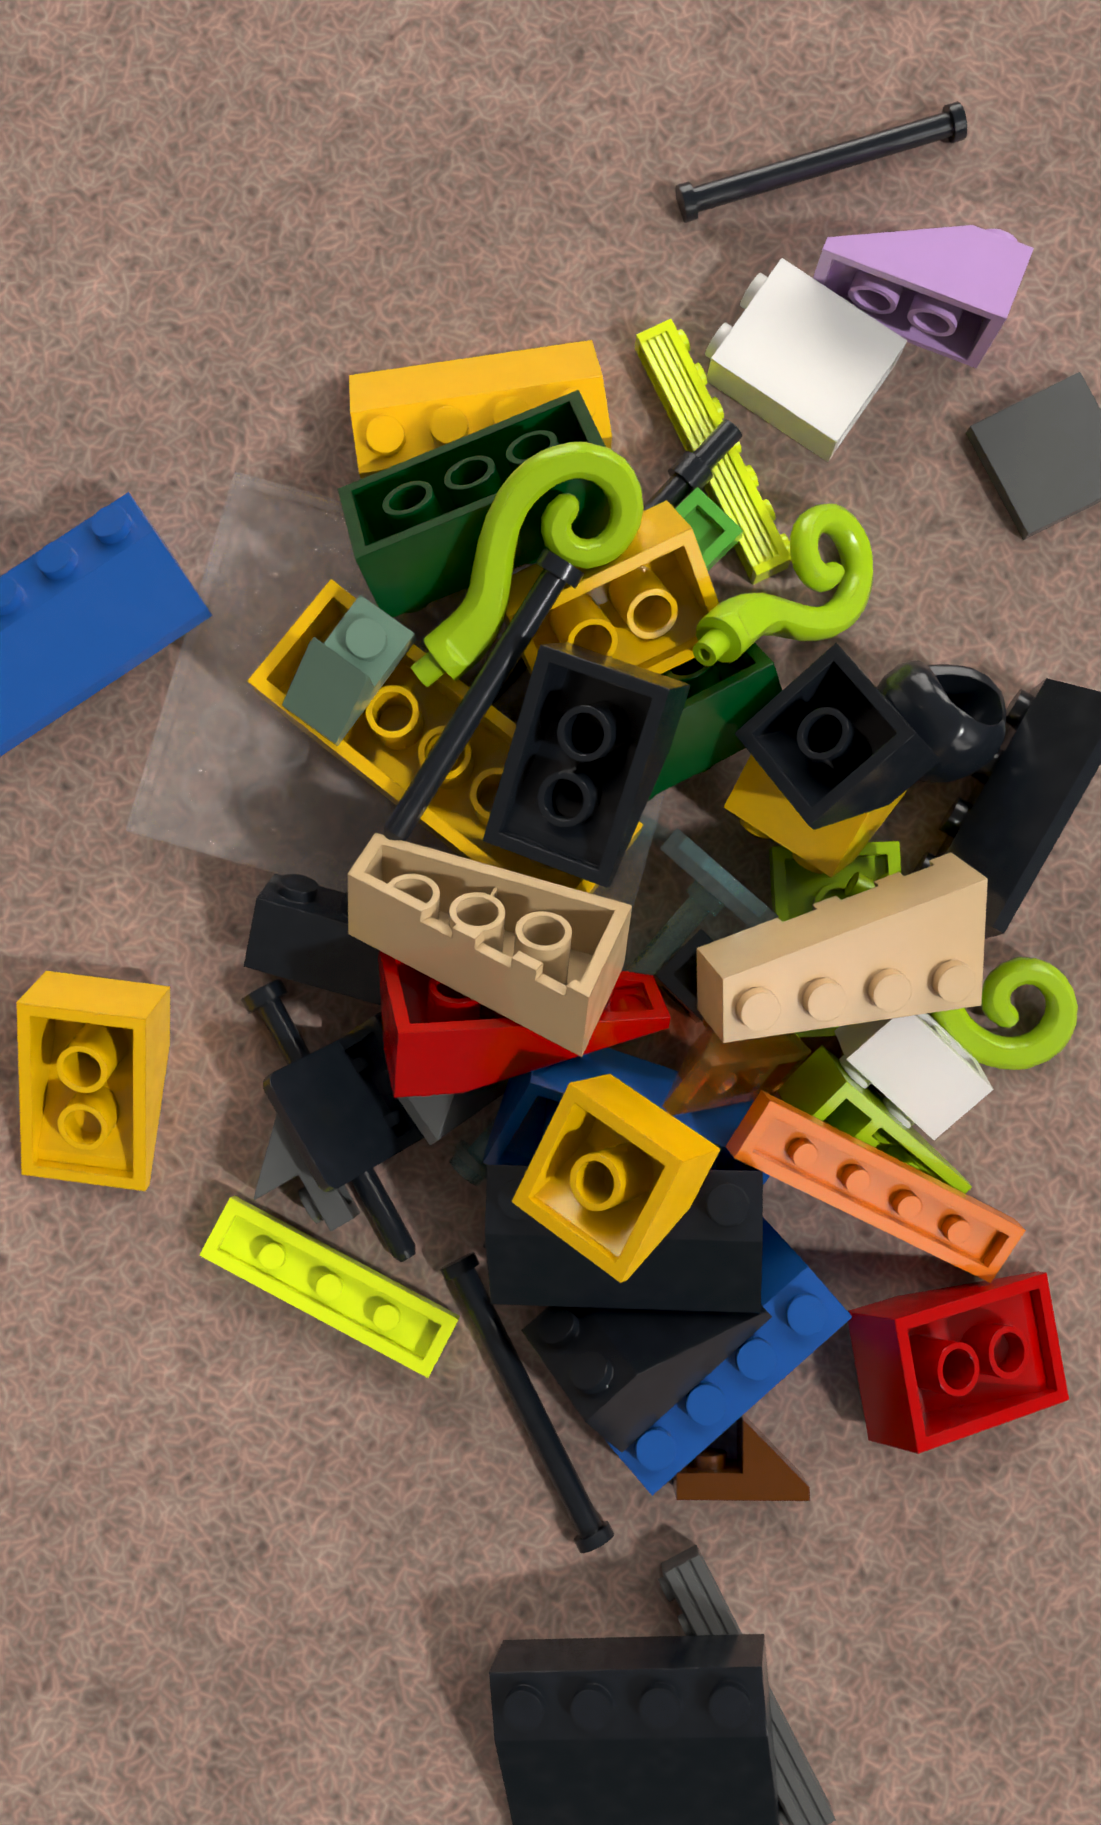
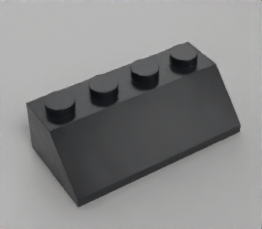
M1048 678L1030 690L1029 693L1020 689L1006 709L1005 724L1009 726V729L1005 734L999 751L988 764L970 775L977 779L978 782L968 800L965 801L958 797L946 813L939 830L947 834L936 856L927 851L912 872L930 867L929 860L951 852L988 878L985 939L1005 933L1101 765L1100 691Z
M487 1165L485 1244L491 1304L761 1313L763 1171L709 1170L689 1210L627 1281L620 1283L512 1203L513 1197L529 1166Z

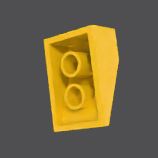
M45 971L16 1002L21 1175L146 1192L151 1179L170 1047V986Z

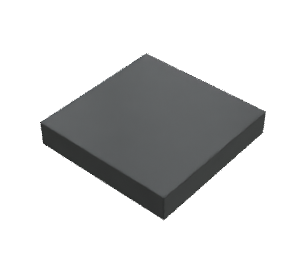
M1081 372L971 425L967 430L966 435L1023 540L1101 502V409Z

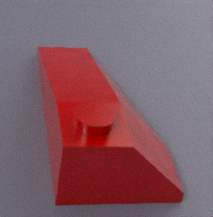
M379 950L378 962L384 1053L394 1098L464 1093L579 1056ZM621 971L583 1055L669 1028L671 1016L653 975Z

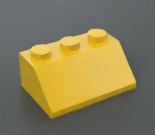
M667 500L643 511L641 525L633 541L617 559L606 565L589 569L576 567L585 575L576 589L567 584L565 585L521 656L530 675L533 671L540 644L569 642L659 674L695 658L693 647L698 642L696 626L719 602L692 527ZM536 564L512 575L509 602L504 619L507 627L543 570Z

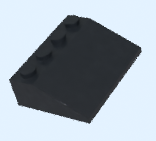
M764 1634L503 1640L489 1671L494 1741L513 1825H780Z

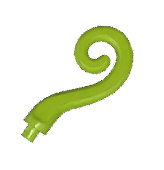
M568 442L540 451L527 459L510 474L498 490L486 515L478 539L470 585L465 599L445 621L423 639L429 652L411 665L415 675L426 687H429L445 673L457 681L480 661L495 641L507 611L514 558L521 526L530 508L549 489L570 479L592 481L603 490L610 505V518L606 528L595 538L583 539L575 535L571 529V523L579 511L578 499L575 495L569 493L559 494L547 505L541 517V533L545 546L549 551L575 567L589 569L606 565L617 559L628 548L641 525L644 506L641 485L635 471L624 457L604 446L588 442Z
M833 503L818 504L800 514L793 525L790 535V556L798 578L806 587L817 592L829 591L839 583L835 594L827 603L822 606L813 607L766 593H745L722 601L712 608L696 626L698 642L693 647V654L696 660L705 666H712L717 660L720 662H733L761 636H776L798 641H819L833 638L851 627L863 613L873 584V555L870 541L856 517L843 506ZM822 533L828 535L833 540L838 549L841 564L837 562L824 563L818 551V541Z
M856 872L847 883L845 894L851 897L875 888L874 880L860 872ZM884 873L881 876H879L876 880L889 876V874ZM1016 957L1001 963L988 974L982 987L981 1007L990 1021L999 1027L1011 1028L1019 1021V1014L1010 1001L1012 992L1019 986L1025 984L1033 985L1043 994L1046 1006L1044 1015L1032 1030L1013 1037L997 1035L977 1024L969 1016L965 1008L929 1013V1015L972 1055L978 1063L998 1069L1020 1070L1047 1062L1064 1049L1071 1039L1076 1026L1078 1004L1073 987L1058 968L1037 958Z

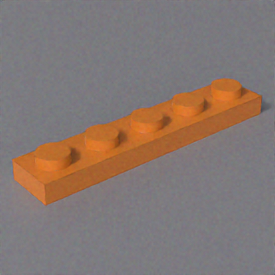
M762 1090L725 1146L735 1159L763 1171L989 1283L995 1278L1026 1231L1014 1218Z

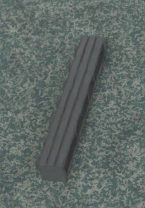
M697 1545L661 1563L664 1576L659 1578L658 1581L667 1600L671 1602L676 1599L683 1613L677 1617L686 1636L742 1634ZM769 1686L780 1820L783 1825H828L836 1821L831 1805Z

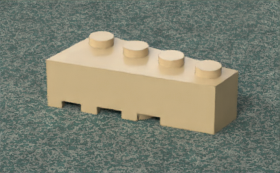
M375 833L348 873V934L581 1057L583 1056L624 966L632 905L407 841L390 840L382 834Z
M950 852L929 860L930 867L906 876L897 872L874 881L875 888L843 900L833 896L812 904L813 911L784 922L779 918H775L698 947L697 1010L721 1041L726 1043L981 1006L988 878Z

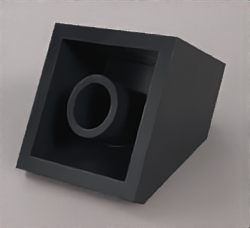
M837 643L831 646L735 732V735L813 830L890 805L941 761Z

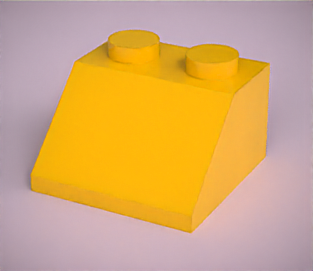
M750 755L724 808L739 817L740 824L750 833L761 838L773 839L793 852L794 860L805 869L814 873H825L829 877H833L856 859L906 791L888 806L813 830L755 758Z
M612 1074L571 1082L567 1086L513 1197L512 1203L618 1282L622 1283L631 1277L689 1210L720 1148Z

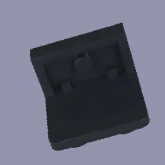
M382 1011L340 1039L274 1071L263 1081L264 1092L315 1182L324 1192H333L425 1138L397 1097L394 1098L384 1053Z

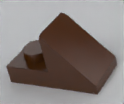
M744 1414L737 1420V1459H727V1452L724 1450L705 1448L672 1478L676 1500L810 1501V1487L802 1473Z

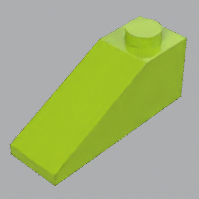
M823 1045L777 1089L784 1102L965 1194L972 1188L970 1183L912 1126L910 1128L905 1127L889 1112L882 1101L883 1098L870 1086L864 1089L858 1085L841 1066L839 1059Z

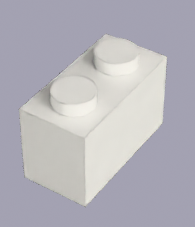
M928 1013L844 1025L835 1030L844 1053L839 1062L847 1074L864 1089L870 1084L877 1087L885 1095L882 1099L884 1105L899 1122L907 1128L916 1123L933 1140L938 1138L993 1090L978 1061Z

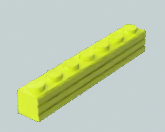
M669 319L636 334L635 351L685 451L693 453L723 421L724 411L718 398H711L705 386L707 385V377L700 363L694 364L689 354L690 344L685 332L682 329L677 330L672 319ZM738 441L711 470L713 478L704 489L708 497L743 530L742 538L733 547L752 585L788 568L791 562L790 541L786 534H779L773 522L776 520L774 509L768 499L762 500L756 488L759 486L756 473L751 465L745 466L739 454L742 449Z

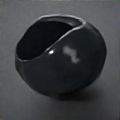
M920 660L898 664L877 685L882 694L941 760L918 781L946 783L967 777L988 764L997 754L1004 741L1006 706L1002 691L989 676L971 667L949 664L926 665Z

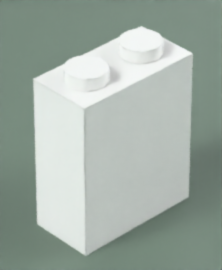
M781 258L768 277L760 272L751 282L740 302V306L745 311L735 325L732 327L726 322L723 323L709 343L705 352V356L711 359L707 382L828 462L896 365L907 340Z

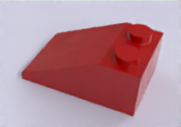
M1037 1271L996 1278L991 1283L979 1281L899 1295L848 1310L852 1316L848 1321L869 1441L920 1454L1069 1400L1047 1272Z

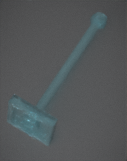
M677 828L663 843L660 850L694 880L686 890L690 897L625 971L654 976L709 913L716 917L724 907L748 928L773 920L779 916ZM496 1117L472 1145L464 1140H460L454 1147L456 1153L449 1160L452 1167L464 1179L475 1186H478L484 1179H487V1164L483 1163V1158Z

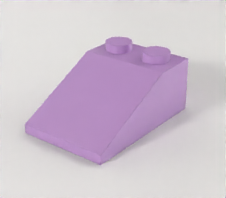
M974 225L827 237L813 279L906 339L908 343L977 368L1007 319L1034 248L1019 243L1013 235L1000 229L985 230Z

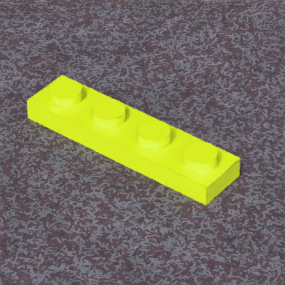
M235 1195L229 1198L199 1255L426 1378H429L460 1318V1315Z

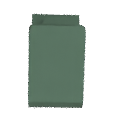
M359 595L324 643L315 637L309 642L282 706L338 746L417 640L415 633L362 595Z

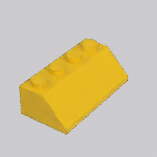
M592 340L349 375L350 414L360 478L363 479L576 390L580 391L605 446L611 449L612 432L604 380Z

